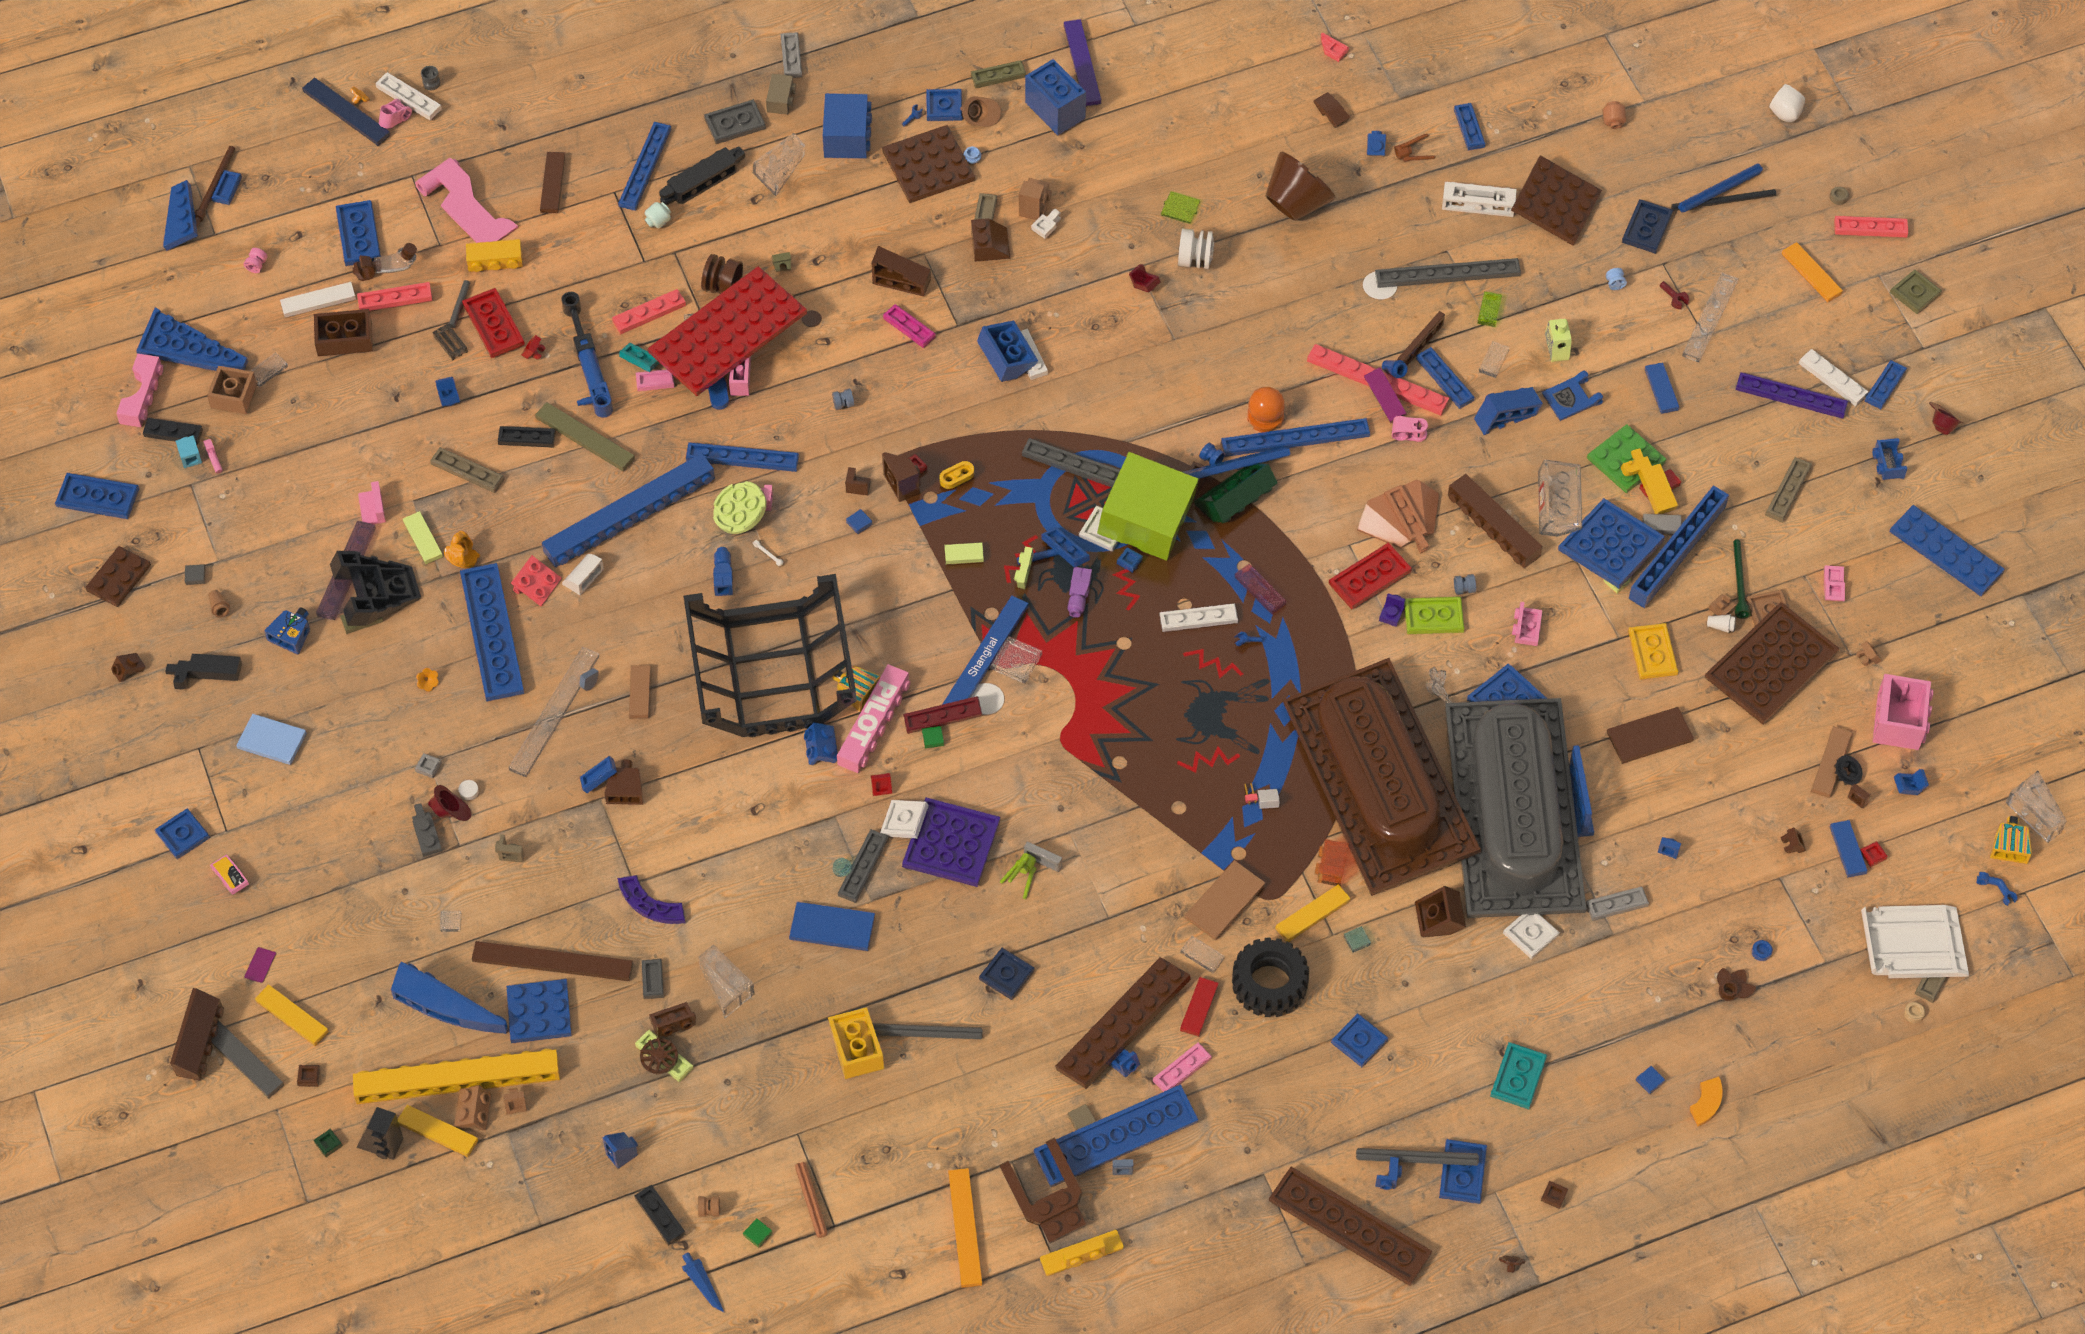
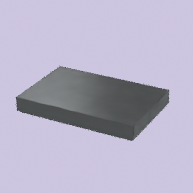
M754 99L704 114V119L715 144L766 129Z

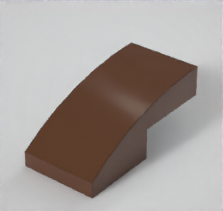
M1328 92L1313 101L1322 116L1326 115L1334 128L1350 118L1341 104Z

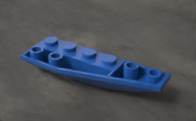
M400 962L391 987L393 999L427 1016L452 1025L493 1033L507 1034L509 1031L507 1022L503 1017L494 1015L435 979L431 973H423L413 964L408 963L407 965Z

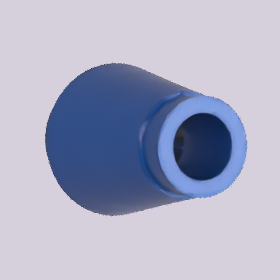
M1385 360L1382 363V369L1395 378L1404 377L1407 373V365L1402 360Z

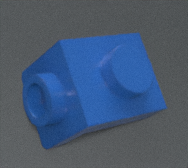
M1371 131V133H1368L1367 156H1385L1386 134H1382V131Z
M452 376L435 381L442 406H452L460 402Z
M1919 769L1914 774L1897 773L1894 776L1899 794L1918 795L1929 785L1923 769Z
M1124 1049L1110 1066L1124 1077H1127L1140 1066V1062L1134 1051L1129 1053Z
M1390 1157L1388 1176L1377 1175L1376 1187H1380L1383 1190L1396 1189L1397 1178H1401L1402 1166L1398 1165L1399 1158Z

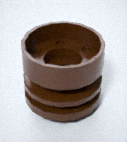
M711 254L703 269L702 290L710 291L713 294L718 290L720 294L742 278V261L730 258L725 264L723 256L718 258L717 255Z

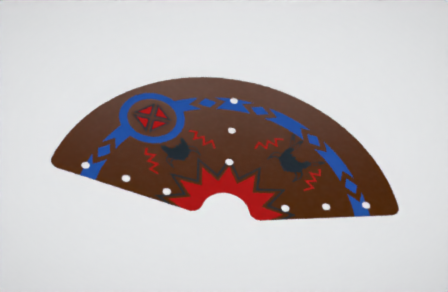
M999 431L952 438L899 454L898 456L910 458L916 454L927 465V470L919 475L921 482L919 494L906 499L980 643H982L996 619L988 620L984 617V611L987 608H995L1000 614L1011 596L1028 603L1027 610L992 664L997 668L1006 670L1024 665H1041L1057 671L1067 679L1075 694V710L1072 718L1060 734V742L1064 749L1223 871L1235 860L1231 856V850L1235 847L1244 848L1246 851L1245 858L1235 861L1265 882V887L1256 896L1265 900H1274L1283 896L1315 857L1336 818L1282 700L1356 671L1347 634L1337 609L1319 576L1292 541L1252 503L1245 506L1244 511L1231 516V520L1226 523L1213 522L1194 503L1199 497L1221 483L1212 476L1207 477L1195 500H1193L1186 519L1179 528L1176 541L1167 561L1143 552L1129 544L1118 542L1114 550L1109 551L1079 537L1081 529L1096 505L1101 508L1104 507L1112 487L1023 457L1022 451L1030 438L1121 470L1128 452L1180 472L1188 471L1190 465L1160 452L1116 439L1065 431ZM962 461H968L973 464L974 476L972 479L952 489H946L941 486L939 477L942 471ZM926 492L936 493L938 496L937 501L932 504L926 503L923 500V495ZM1055 527L1059 528L1090 555L1089 561L1077 566L1079 568L1092 569V579L1088 597L1085 599V609L1080 617L1077 618L1070 616L1067 609L1069 598L1071 597L1069 592L1074 567L1060 555L1032 561L1025 589L1018 588L1017 581H1014L1016 570H1020L1021 564L1018 565L1016 558L1020 557L1021 552H1024L1025 546L1033 548V553L1052 549L1042 540L1041 534ZM982 543L984 562L946 564L945 545ZM1127 547L1143 556V560L1133 573L1117 564L1118 558ZM1242 560L1250 562L1251 570L1247 573L1240 572L1237 569L1238 562ZM1184 598L1191 601L1192 606L1190 609L1235 603L1238 623L1162 632L1160 612L1180 610L1177 607V602ZM1240 632H1245L1250 637H1262V642L1250 641L1237 646L1235 642L1240 639L1234 636ZM1121 637H1127L1131 641V646L1126 650H1122L1116 645L1117 640ZM1117 756L1124 757L1127 760L1126 767L1123 769L1114 768L1112 766L1113 758ZM1252 783L1254 794L1257 793V797L1258 790L1277 789L1280 800L1279 807L1260 809L1259 800L1256 804L1252 802L1249 805L1245 801L1246 791L1244 784H1246L1249 795L1252 794L1250 785ZM1176 801H1181L1186 805V811L1183 814H1175L1171 810V805Z

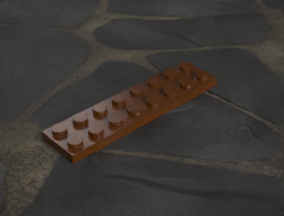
M1159 957L1055 1066L1056 1070L1087 1089L1191 980L1190 974Z
M1292 1166L1269 1197V1202L1409 1286L1412 1285L1432 1254V1250Z

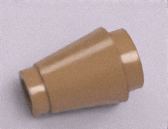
M212 590L208 594L211 612L216 617H225L229 613L230 605L218 590Z

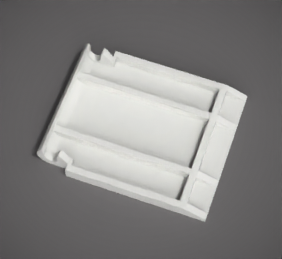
M1948 905L1878 907V909L1874 907L1872 912H1867L1866 907L1861 910L1872 974L1888 975L1889 978L1969 977L1956 907Z

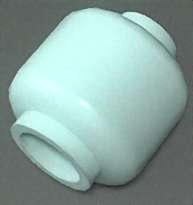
M655 202L645 210V216L647 217L645 221L651 228L653 226L661 228L671 219L670 214L672 212L663 202Z

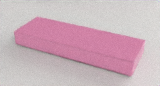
M1196 1043L1153 1078V1082L1163 1092L1174 1088L1210 1061L1212 1056L1199 1043Z

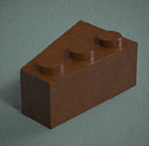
M878 246L871 262L872 283L924 297L931 281V269Z

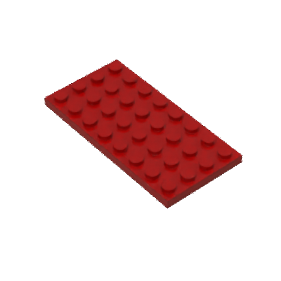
M757 266L648 348V353L694 395L698 396L805 316L807 309Z

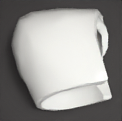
M1784 84L1773 98L1769 107L1779 119L1792 123L1802 113L1805 97L1790 85Z

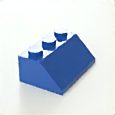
M1014 320L982 327L977 342L1001 382L1017 379L1038 363V359Z

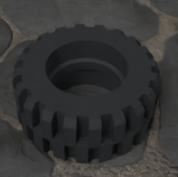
M1268 937L1264 941H1260V939L1254 940L1253 945L1247 944L1244 946V950L1238 953L1237 960L1234 961L1232 989L1234 994H1237L1236 999L1238 1002H1244L1243 1007L1246 1010L1252 1009L1253 1014L1259 1016L1261 1013L1265 1014V1017L1271 1018V1015L1274 1014L1276 1017L1282 1016L1283 1012L1289 1014L1293 1011V1006L1298 1008L1306 996L1309 982V966H1307L1305 956H1301L1302 952L1299 948L1296 947L1294 949L1293 944L1288 941L1284 943L1282 939L1276 938V940H1271V937ZM1273 966L1283 970L1289 977V981L1282 987L1269 989L1257 984L1252 978V974L1261 967Z

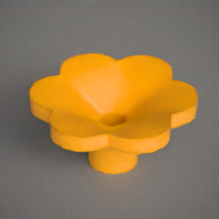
M353 86L350 89L355 95L352 98L355 104H358L360 100L364 102L370 100L363 91L358 90L356 87Z
M424 668L422 672L417 674V687L430 692L439 683L437 671Z

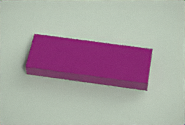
M1380 367L1364 375L1366 382L1390 424L1395 417L1407 415Z

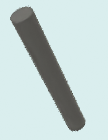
M468 280L463 281L448 324L451 328H455L463 306L462 301L465 300L470 286Z

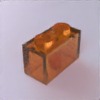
M1325 839L1324 846L1319 848L1318 857L1321 858V863H1316L1315 875H1318V883L1333 886L1339 884L1341 887L1349 843Z

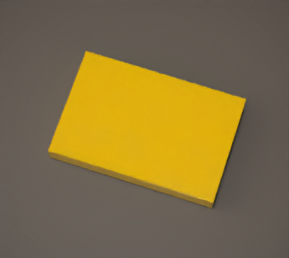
M1666 623L1629 627L1628 633L1640 680L1678 675V668Z

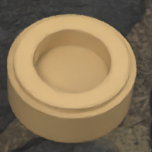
M1917 1002L1908 1003L1904 1009V1017L1911 1023L1922 1021L1925 1015L1924 1007Z

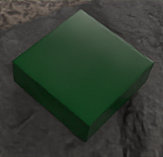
M331 1128L313 1140L325 1157H328L343 1146Z

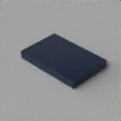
M1639 199L1622 238V243L1656 254L1673 210Z

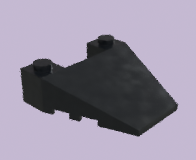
M336 551L330 563L334 580H352L357 597H350L343 610L348 626H366L421 598L412 566L390 560L388 562L381 561L376 556H362L361 552Z

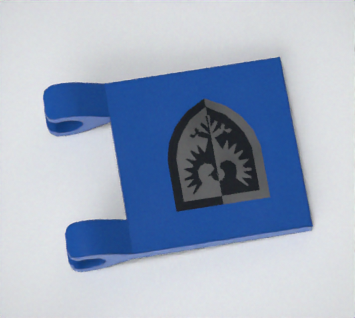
M1581 371L1575 377L1542 392V395L1560 421L1603 403V395L1600 392L1588 398L1579 385L1588 382L1589 374L1587 371Z

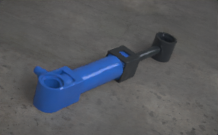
M567 292L561 298L563 312L565 315L572 317L577 333V336L573 337L574 347L578 360L581 363L590 397L577 400V405L592 404L595 414L598 417L605 418L613 412L608 386L604 381L591 333L584 334L578 315L581 312L579 295L575 292Z

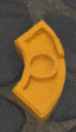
M1719 1077L1701 1082L1699 1085L1701 1097L1697 1103L1690 1106L1689 1110L1698 1127L1707 1123L1716 1114L1720 1106L1723 1090Z

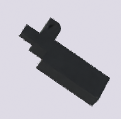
M192 653L190 661L179 660L178 664H167L165 672L166 674L175 675L173 680L174 688L182 690L187 687L189 678L238 681L242 661L241 657Z

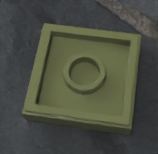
M1914 269L1890 290V293L1918 314L1939 297L1942 290Z

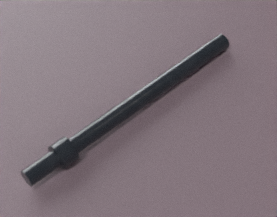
M1776 189L1711 198L1694 208L1776 196ZM1679 203L1671 204V209L1673 211L1680 210L1678 209Z

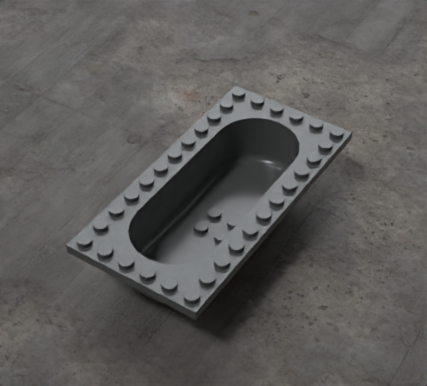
M1561 698L1445 703L1454 794L1481 849V853L1461 860L1467 918L1521 916L1525 914L1586 913Z

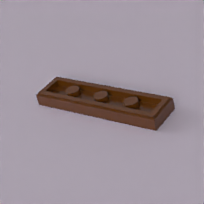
M547 152L540 213L559 212L565 152Z
M1439 311L1397 360L1404 361L1408 366L1444 325L1445 314Z

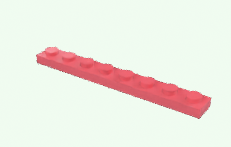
M1317 344L1314 345L1307 357V362L1366 386L1369 385L1364 375L1376 369ZM1383 371L1398 399L1440 416L1442 415L1449 402L1448 397L1401 378H1395Z

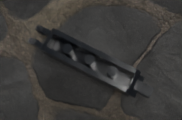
M739 146L731 150L725 147L706 159H702L694 166L685 169L682 173L671 177L667 181V186L659 191L660 202H663L665 205H669V203L671 204L674 201L684 204L736 173V164L745 158V152Z

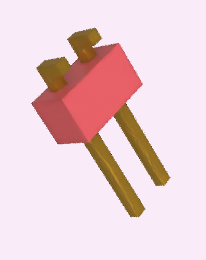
M1250 783L1252 794L1249 795L1246 784H1244L1246 791L1245 801L1249 805L1252 802L1255 804L1258 802L1257 793L1254 794L1252 783Z

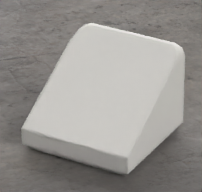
M1277 789L1257 791L1260 809L1279 807L1280 800Z

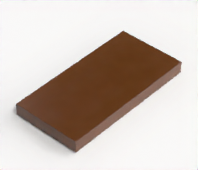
M1679 707L1607 729V734L1622 764L1687 744L1694 740Z

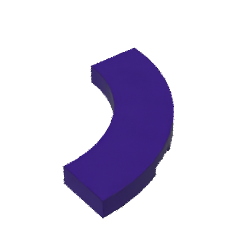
M637 875L617 878L623 897L640 915L660 923H685L682 903H666L654 900L642 888Z

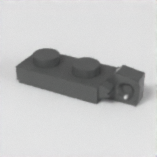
M421 803L414 805L416 816L412 817V822L423 857L441 852L442 849L432 816L429 812L424 813Z

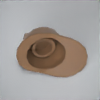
M973 96L965 101L963 107H960L964 119L972 125L992 126L998 122L1001 115L998 103L990 98Z

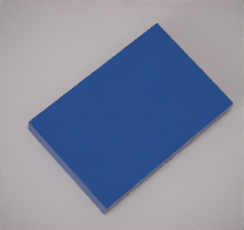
M1446 1139L1444 1152L1477 1153L1479 1155V1164L1477 1166L1443 1164L1439 1198L1480 1204L1487 1145Z

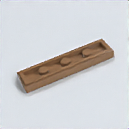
M1833 726L1811 789L1812 793L1830 798L1837 774H1834L1836 771L1834 765L1838 758L1844 756L1852 733L1851 731Z

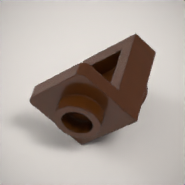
M137 653L116 656L111 670L118 681L123 682L127 674L143 672L145 665Z

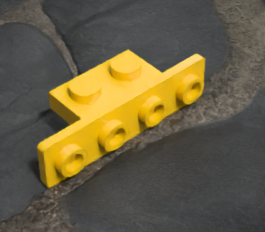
M1113 1230L1040 1257V1262L1046 1276H1050L1120 1251L1124 1246L1118 1231Z

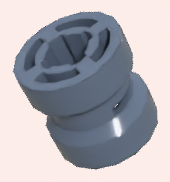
M850 388L845 389L843 392H832L836 410H840L845 406H854V399Z
M1469 574L1466 577L1454 576L1456 595H1461L1464 592L1476 593L1474 574Z

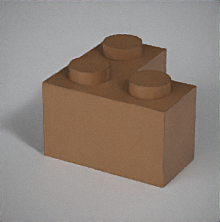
M1033 178L1023 181L1019 192V216L1037 220L1042 214H1045L1047 208L1046 201H1050L1052 190H1049V182Z

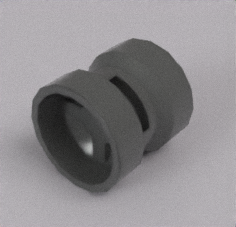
M434 66L424 67L421 70L423 87L431 91L437 89L440 86L438 69Z

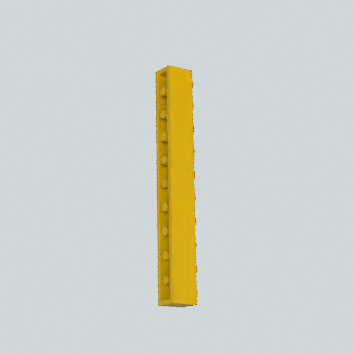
M543 1049L538 1052L524 1051L521 1054L513 1055L506 1053L497 1057L483 1056L480 1059L472 1060L465 1058L455 1062L442 1061L439 1064L423 1063L414 1067L401 1066L397 1069L382 1068L372 1072L360 1071L353 1074L354 1098L356 1104L456 1093L460 1089L474 1086L489 1089L560 1080L559 1061L556 1049Z

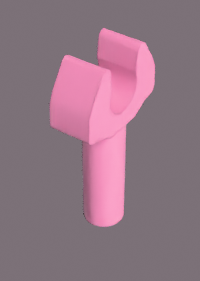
M211 439L203 441L215 472L221 473L223 470Z

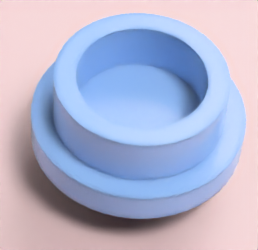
M968 147L964 152V156L968 163L974 164L980 161L981 152L976 147Z

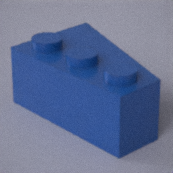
M1533 387L1512 391L1507 390L1501 393H1490L1485 397L1474 420L1483 435L1489 434L1490 429L1495 427L1502 429L1505 427L1504 424L1511 421L1518 423L1536 416L1543 403Z

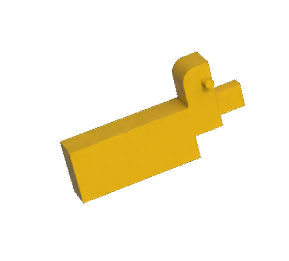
M1640 448L1631 451L1633 461L1622 464V473L1625 476L1639 475L1655 514L1676 510L1678 504L1661 464L1652 466L1648 456L1644 457Z

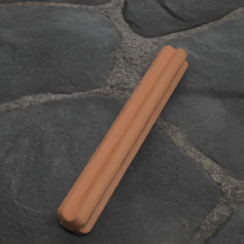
M797 1163L795 1169L816 1236L818 1238L827 1236V1229L806 1163Z

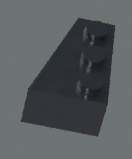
M376 1107L356 1148L374 1153L381 1159L389 1158L394 1160L404 1139L396 1113Z

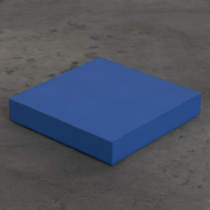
M926 89L927 121L962 120V111L960 110V107H962L961 89Z
M188 808L155 829V833L177 860L210 838L209 834Z
M1357 1013L1331 1040V1043L1360 1067H1363L1388 1041V1037Z

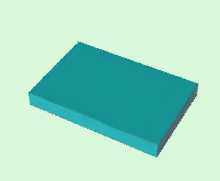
M1508 1042L1490 1097L1529 1109L1547 1054Z

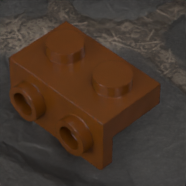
M687 1002L649 1014V1019L657 1037H667L674 1032L688 1030L696 1025V1015L694 1012H691Z

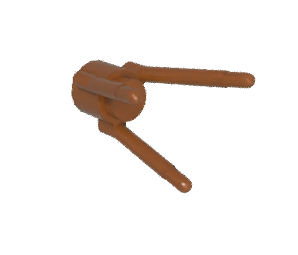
M1423 134L1406 143L1394 146L1398 160L1403 159L1406 162L1409 160L1434 159V155L1409 156V154H1412L1410 145L1423 140L1429 135Z

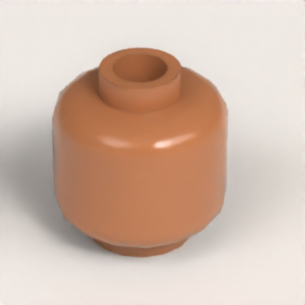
M1618 101L1608 102L1602 109L1604 124L1612 129L1620 128L1627 120L1625 106Z

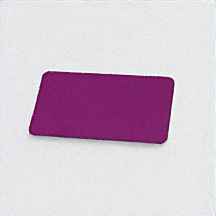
M258 947L244 977L262 983L276 952Z

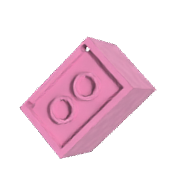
M1884 674L1877 694L1873 743L1919 750L1921 743H1925L1926 734L1929 733L1930 729L1928 717L1931 715L1932 706H1929V703L1933 697V689H1930L1931 681Z

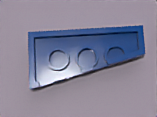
M187 180L171 187L163 247L166 251L198 236L191 184Z

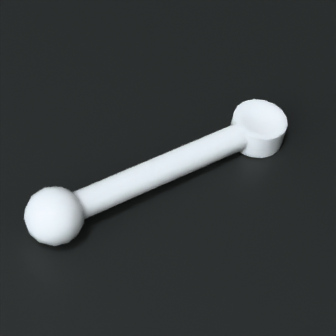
M755 540L753 542V545L772 558L777 566L783 565V560L776 558L759 541Z

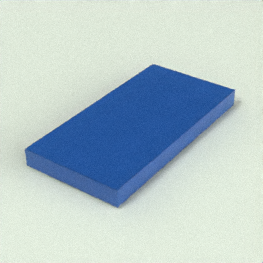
M366 200L337 205L336 212L345 266L360 262V255L369 256L372 258V261L381 260L372 201Z
M66 473L55 505L60 508L128 519L137 497L139 486Z
M797 902L789 939L868 951L875 913Z

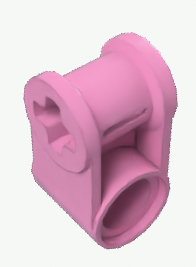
M394 99L380 108L379 125L386 129L392 128L406 121L411 116L412 109L404 106L399 99Z
M1397 416L1393 419L1392 438L1399 441L1422 442L1427 438L1426 430L1428 423L1422 418Z

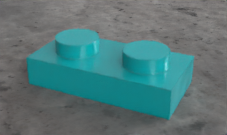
M632 343L627 344L619 353L620 358L648 372L660 364L648 351Z

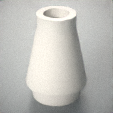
M1731 614L1708 616L1707 627L1727 633L1730 631L1734 632L1736 617L1731 616Z

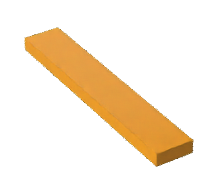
M969 1168L948 1170L961 1288L982 1286Z

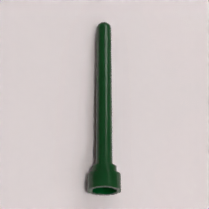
M1735 539L1733 547L1738 595L1735 616L1739 619H1745L1751 615L1745 598L1741 541Z

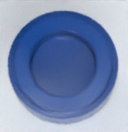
M1759 940L1754 943L1752 955L1756 960L1766 961L1771 957L1773 949L1769 942Z

